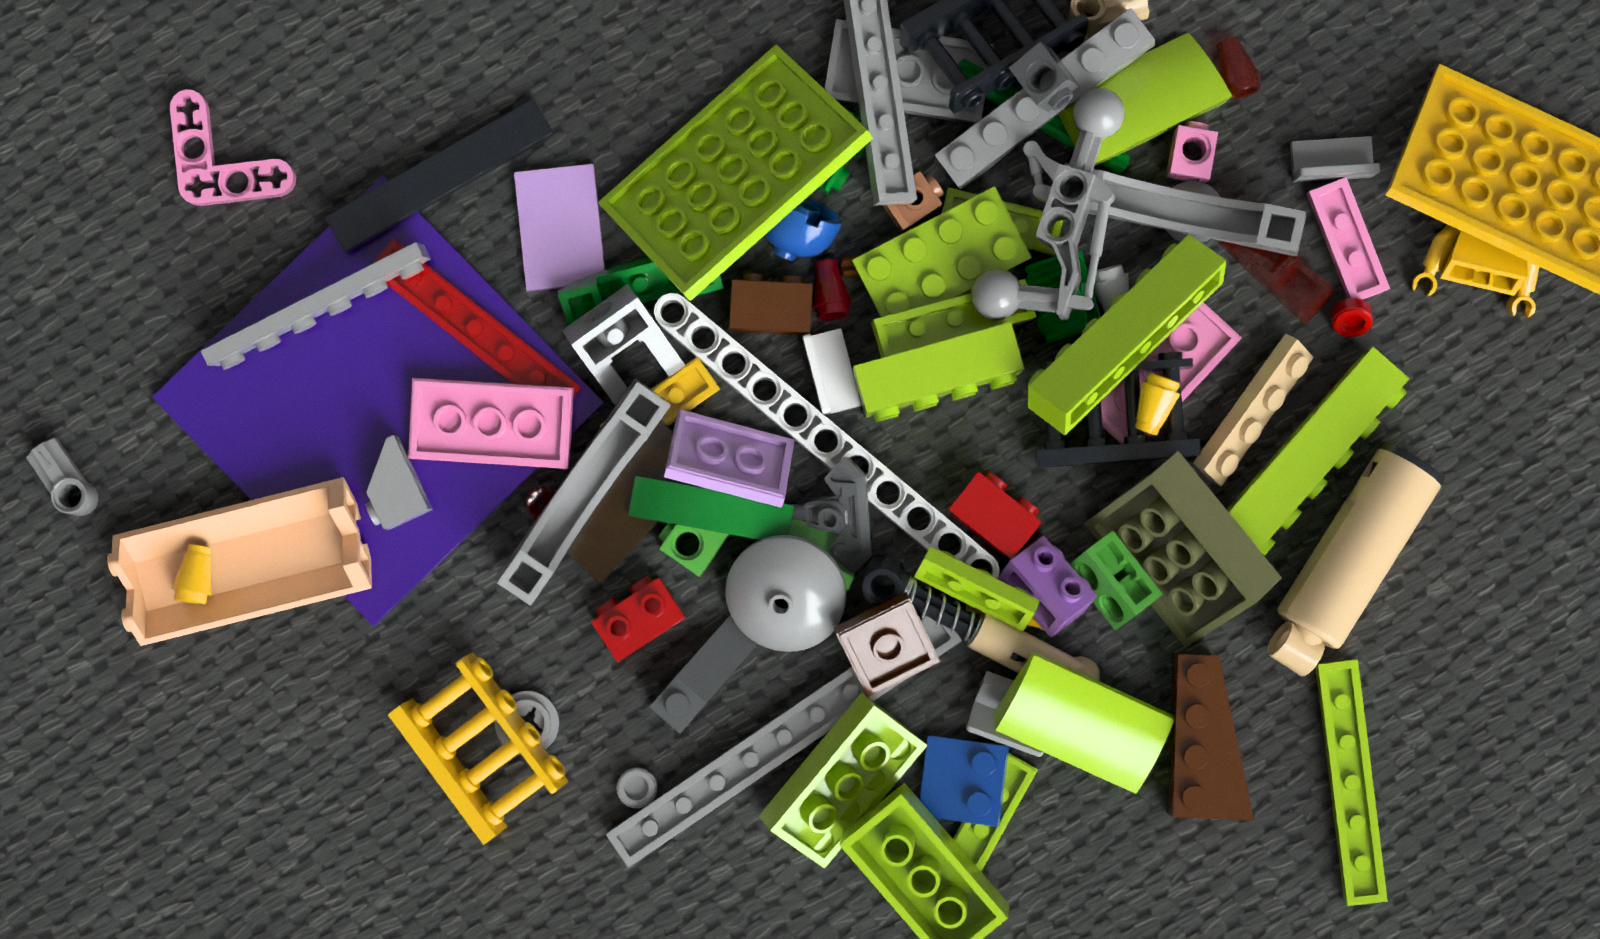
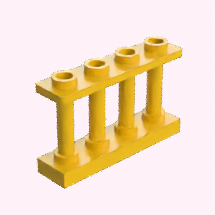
M470 653L455 663L462 673L457 679L423 705L416 703L412 698L399 705L388 716L482 844L485 845L508 827L503 821L504 815L542 786H545L553 794L567 784L568 780L564 776L565 769L562 763L555 756L549 755L540 743L541 736L536 728L528 722L525 723L516 711L517 704L514 698L506 690H501L492 678L493 671L489 664L483 658ZM472 687L486 707L447 737L441 736L432 724V717ZM497 720L510 740L472 769L464 768L455 756L456 750ZM521 753L534 773L495 802L488 801L480 790V782Z

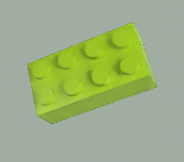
M1008 322L855 365L852 372L865 418L874 416L877 423L898 417V414H900L899 408L912 405L914 412L937 406V403H939L938 397L951 394L953 401L976 395V392H978L977 386L989 383L991 390L1012 385L1017 381L1016 375H1019L1025 368L1012 323Z
M905 783L843 833L839 846L920 939H983L1008 919L1009 903Z

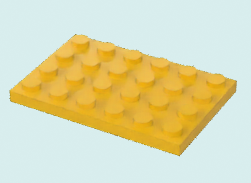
M1439 64L1432 75L1385 195L1600 295V138Z

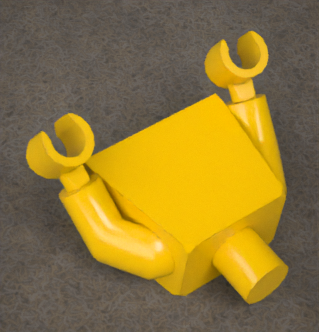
M1447 224L1434 237L1423 262V265L1426 266L1424 272L1414 276L1411 283L1412 290L1415 291L1419 279L1427 277L1431 281V288L1426 296H1430L1437 289L1435 274L1438 271L1441 272L1440 279L1513 295L1506 304L1508 314L1515 316L1516 306L1518 302L1523 300L1526 304L1524 317H1530L1536 310L1535 302L1530 298V292L1535 291L1539 266Z

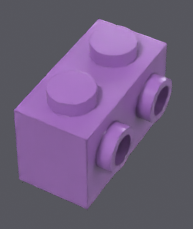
M1044 536L1010 560L998 577L1000 581L1012 587H1019L1030 596L1040 600L1033 618L1050 638L1082 615L1097 597L1091 589L1089 582L1083 576L1077 574L1065 560L1062 552Z

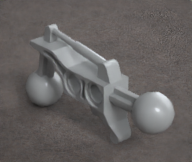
M1092 88L1078 98L1074 105L1073 118L1080 133L1069 166L1059 164L1046 157L1035 141H1029L1023 147V151L1029 161L1031 176H1034L1035 186L1033 194L1039 201L1046 202L1036 237L1042 244L1053 249L1062 267L1060 288L1020 285L1017 277L1009 271L1002 269L988 270L975 280L971 290L972 303L976 311L983 317L992 320L1005 319L1017 309L1056 312L1061 320L1068 321L1072 309L1091 310L1093 308L1092 296L1098 261L1102 255L1110 204L1115 200V195L1112 189L1096 177L1092 171L1103 138L1117 132L1124 121V105L1115 92L1106 88ZM1043 169L1053 181L1052 187L1043 184ZM1080 182L1084 185L1081 195L1077 198L1067 199L1063 196L1064 189L1069 183ZM1095 202L1098 203L1089 253L1091 259L1085 294L1084 296H1079L1076 294L1082 276L1077 247L1091 204ZM1067 220L1071 223L1070 230L1064 237L1057 238L1051 236V228L1057 221Z

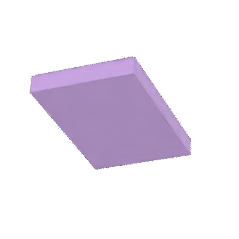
M594 164L514 172L526 291L561 289L580 279L604 271L605 263Z
M679 409L674 424L664 477L782 508L786 495L795 439Z

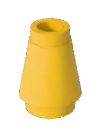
M1149 372L1147 380L1142 381L1137 421L1134 428L1158 435L1160 428L1180 396V393L1177 392L1180 382Z
M188 544L187 552H185L171 588L175 590L174 600L206 605L207 596H212V548Z

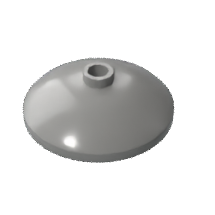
M776 535L752 543L736 558L726 581V602L735 624L752 641L772 650L784 652L800 651L821 643L831 635L834 627L838 626L846 605V584L835 560L819 545L797 536ZM784 599L789 606L787 608H780L776 605L775 600Z

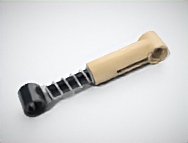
M888 554L878 555L867 564L862 589L866 599L873 605L879 606L907 592L915 610L922 614V618L927 616L937 621L936 626L942 624L951 629L950 633L956 631L965 636V641L968 640L967 647L1018 674L1031 653L1035 651L1100 681L1099 668L1091 659L1083 656L1073 657L1025 631L1022 632L986 613L977 616L974 609L966 610L960 607L959 601L954 603L948 601L945 594L937 595L931 592L930 586L924 588L918 585L916 579L911 578L910 573L905 571L902 562L895 556ZM879 575H885L890 577L894 583L881 585L874 578Z

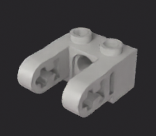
M628 284L562 330L574 350L615 406L628 387L610 364L613 362L611 358L636 340L639 342L644 341L669 377L686 366Z

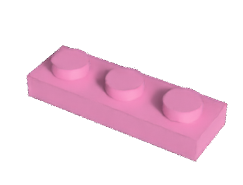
M1347 177L1306 193L1347 299L1358 298L1363 300L1389 290V284Z

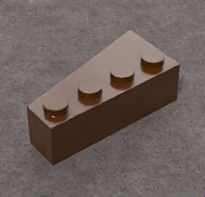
M1172 653L1170 714L1174 715L1175 720L1170 730L1167 814L1171 817L1254 821L1220 658L1218 655Z

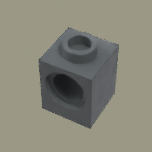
M1042 42L1035 45L1009 67L1034 103L1047 112L1052 109L1058 110L1065 106L1073 98L1072 92L1080 87L1053 49ZM1053 71L1054 80L1048 88L1041 90V77L1046 72Z

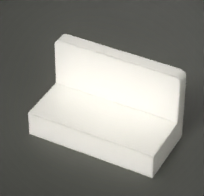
M841 328L813 336L811 334L803 335L802 340L822 414L829 415L860 407L861 402Z

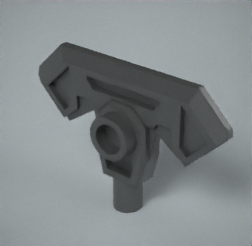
M844 457L823 478L835 495L811 498L805 504L788 505L794 506L791 520H806V526L839 534L829 551L848 571L856 572L872 556L866 474L849 457Z

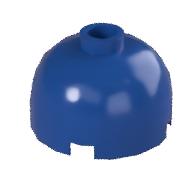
M808 197L809 202L802 201L764 236L774 245L773 252L784 259L794 261L796 256L805 258L816 256L829 248L836 238L843 223L842 220H838L839 215L829 207Z

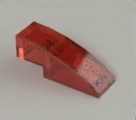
M1216 240L1245 270L1305 324L1333 297L1332 286L1303 263L1299 254L1292 256Z

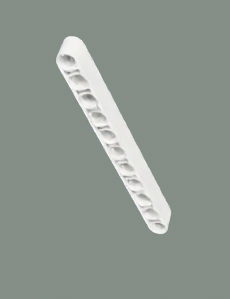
M675 293L665 294L658 299L655 304L654 314L656 321L663 330L699 358L707 367L830 470L844 457L851 458L857 456L865 459L868 464V473L866 474L868 502L925 550L928 551L930 546L939 550L938 541L940 537L947 533L953 534L960 541V549L954 555L956 559L968 565H971L977 559H982L990 565L991 575L996 579L998 578V562L992 555L688 300ZM670 303H678L684 308L682 319L676 323H668L662 318L664 307ZM699 329H709L715 335L714 343L707 349H699L692 342L694 333ZM738 354L744 358L746 365L740 374L730 375L725 372L723 362L727 356ZM760 380H770L776 386V394L770 400L761 401L753 393L755 384ZM793 405L803 407L807 413L805 423L798 427L790 426L784 420L786 409ZM822 431L834 433L838 440L836 449L828 453L819 451L814 443L817 434ZM891 482L898 488L899 498L895 503L887 505L878 500L876 490L881 483ZM922 508L926 510L930 518L927 528L919 531L909 526L907 515L911 509Z

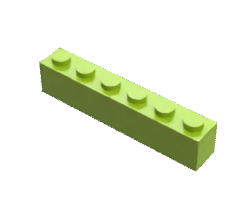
M1190 234L1178 245L1176 243L1170 245L1156 266L1152 269H1145L1137 278L1135 285L1126 294L1120 293L1114 298L1108 311L1100 319L1094 318L1086 325L1081 337L1072 345L1068 343L1063 346L1056 355L1055 361L1046 370L1040 369L1032 376L1027 386L1028 408L1063 435H1066L1223 284L1226 260Z
M1374 347L1364 351L1226 509L1264 556L1275 544L1271 537L1281 526L1285 530L1288 529L1302 512L1297 507L1307 496L1310 499H1314L1327 485L1328 481L1324 479V476L1333 466L1340 469L1354 453L1350 447L1358 437L1361 436L1363 439H1366L1377 428L1381 421L1376 417L1385 406L1392 409L1406 394L1407 391L1402 387L1410 378Z

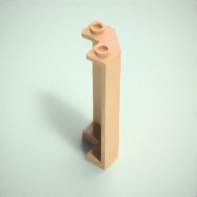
M344 477L113 535L112 553L108 554L107 562L111 574L114 577L118 576L127 590L126 608H123L121 611L122 622L126 631H132L140 646L371 589V556L368 544H362L360 541V532L356 525V520H360L361 516L358 504ZM188 544L212 548V596H207L206 605L174 600L175 590L171 588L185 552H187Z

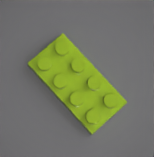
M994 186L853 259L852 263L880 317L955 298L971 290L975 280L984 272L992 269L1007 271L1032 257Z

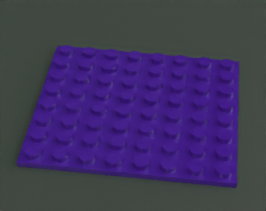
M382 175L361 196L386 183L388 180ZM420 213L347 254L329 226L201 349L203 350L373 264L394 238L404 247L415 242L425 245L431 260L425 262L426 265L582 387L573 399L571 436L605 404ZM390 286L374 296L366 298L363 293L351 299L352 306L341 313L330 316L329 312H326L314 318L317 324L303 332L295 334L292 329L280 335L281 342L267 350L259 352L256 347L244 353L245 360L231 368L223 370L222 366H208L200 350L152 396L165 412L251 500L344 477L358 504L361 519L356 520V525L360 532L361 543L368 544L371 556L372 588L343 596L373 627L539 468L532 466L410 459L433 510L390 530L383 529L381 523L376 526L374 525L365 506L366 503L370 502L366 492L386 438L392 435L400 437L407 454L409 453L412 378L512 384Z

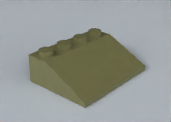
M1179 451L1151 470L1084 523L1098 541L1112 530L1116 533L1163 595L1150 605L1185 648L1257 603L1282 579Z

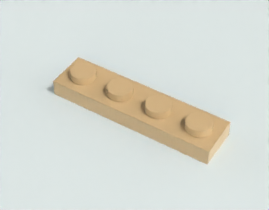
M1288 334L1283 336L1205 445L1201 455L1193 462L1215 484L1222 487L1227 478L1234 473L1239 461L1252 443L1259 438L1262 429L1274 412L1282 406L1285 397L1297 380L1306 372L1309 363L1314 357L1298 339Z

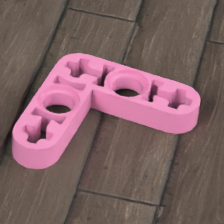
M188 89L179 91L173 96L170 102V115L178 189L180 195L187 202L197 206L281 197L293 190L296 184L295 171L287 162L281 159L215 166L210 112L207 101L198 92ZM191 98L193 103L200 105L199 110L193 111V124L196 126L202 124L203 130L188 129L181 132V126L189 127L187 115L180 112V107L186 106V99ZM193 137L201 138L205 145L203 154L195 159L187 158L184 153L186 141ZM279 167L280 172L287 174V179L281 181L280 188H276L272 182H259L262 190L255 192L257 180L253 173L254 169H259L258 175L260 177L273 175L274 168ZM243 172L249 180L246 190L238 194L230 192L227 186L229 177L233 173ZM219 173L218 185L222 193L221 196H216L217 190L215 188L203 189L201 197L198 198L195 193L188 191V186L195 183V177L199 176L200 180L204 183H215L216 180L213 175Z

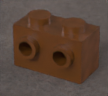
M741 274V280H732L730 332L800 336L810 334L813 284H805V277L781 276V282H766L765 275Z

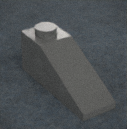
M730 615L650 705V708L680 734L758 644L748 638L738 628Z

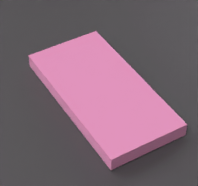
M1203 302L1143 361L1158 360V354L1165 352H1182L1183 359L1193 358L1192 368L1180 370L1183 402L1242 337ZM1163 371L1151 372L1157 375L1164 376ZM1149 372L1139 373L1140 389L1142 381L1147 380ZM1123 379L1101 400L1103 428L1120 444H1124V437L1128 436ZM1144 432V435H1148V438L1152 435L1150 433Z
M412 378L408 459L568 469L570 468L574 388Z

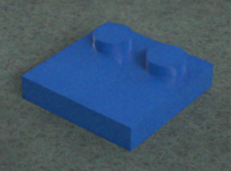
M928 735L920 801L937 819L994 827L1000 826L1009 746Z

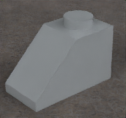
M392 435L386 438L366 492L370 502L366 503L365 506L375 526L381 523L383 529L390 530L433 510L410 459H408V454L400 437Z

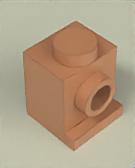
M921 171L914 175L916 192L922 196V202L919 205H882L901 234L942 207V202L939 198L944 195V192L932 175L925 178Z

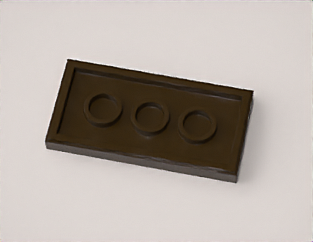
M662 420L659 421L648 439L610 486L567 550V553L600 584L605 581L659 523L658 521L628 516L635 476L694 486L664 477L673 431Z

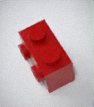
M988 471L985 476L977 472L947 509V512L1010 561L1042 523V521L1035 517L1039 510L1021 496L1015 501L1006 494L1004 490L1007 488V484L992 472Z
M649 575L628 588L632 593L630 597L620 603L614 597L595 610L599 617L591 621L617 663L687 618L660 577L654 581L651 580Z

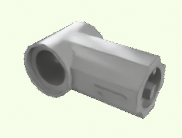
M58 438L42 442L31 450L26 458L50 492L52 503L58 511L75 516H85L96 508L98 503L96 488L86 481ZM79 487L82 498L77 506L72 507L69 503V494L73 488Z

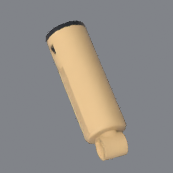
M1387 442L1381 443L1277 609L1278 614L1287 622L1282 624L1271 638L1267 648L1269 656L1298 675L1306 676L1320 661L1324 652V645L1334 649L1342 646L1445 482V478L1440 472L1417 456L1396 445Z

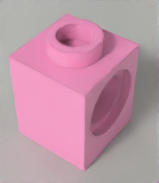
M1186 121L1185 126L1178 125L1173 133L1166 178L1207 183L1211 177L1218 132L1209 131V125L1201 122ZM1187 142L1197 144L1202 151L1201 159L1192 161L1186 158L1183 154V144Z

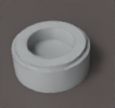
M635 767L628 769L620 776L617 782L619 799L631 808L647 806L653 801L657 793L655 777L644 768Z

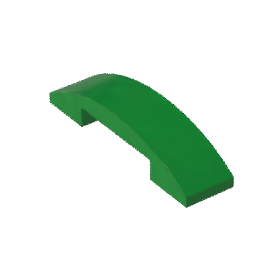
M648 257L612 267L580 279L558 290V297L569 326L626 284L629 285L641 303L657 300L665 294H680L682 292ZM721 275L698 295L724 289Z
M635 476L628 516L761 540L770 536L789 535L794 506L783 503L781 508L711 489Z

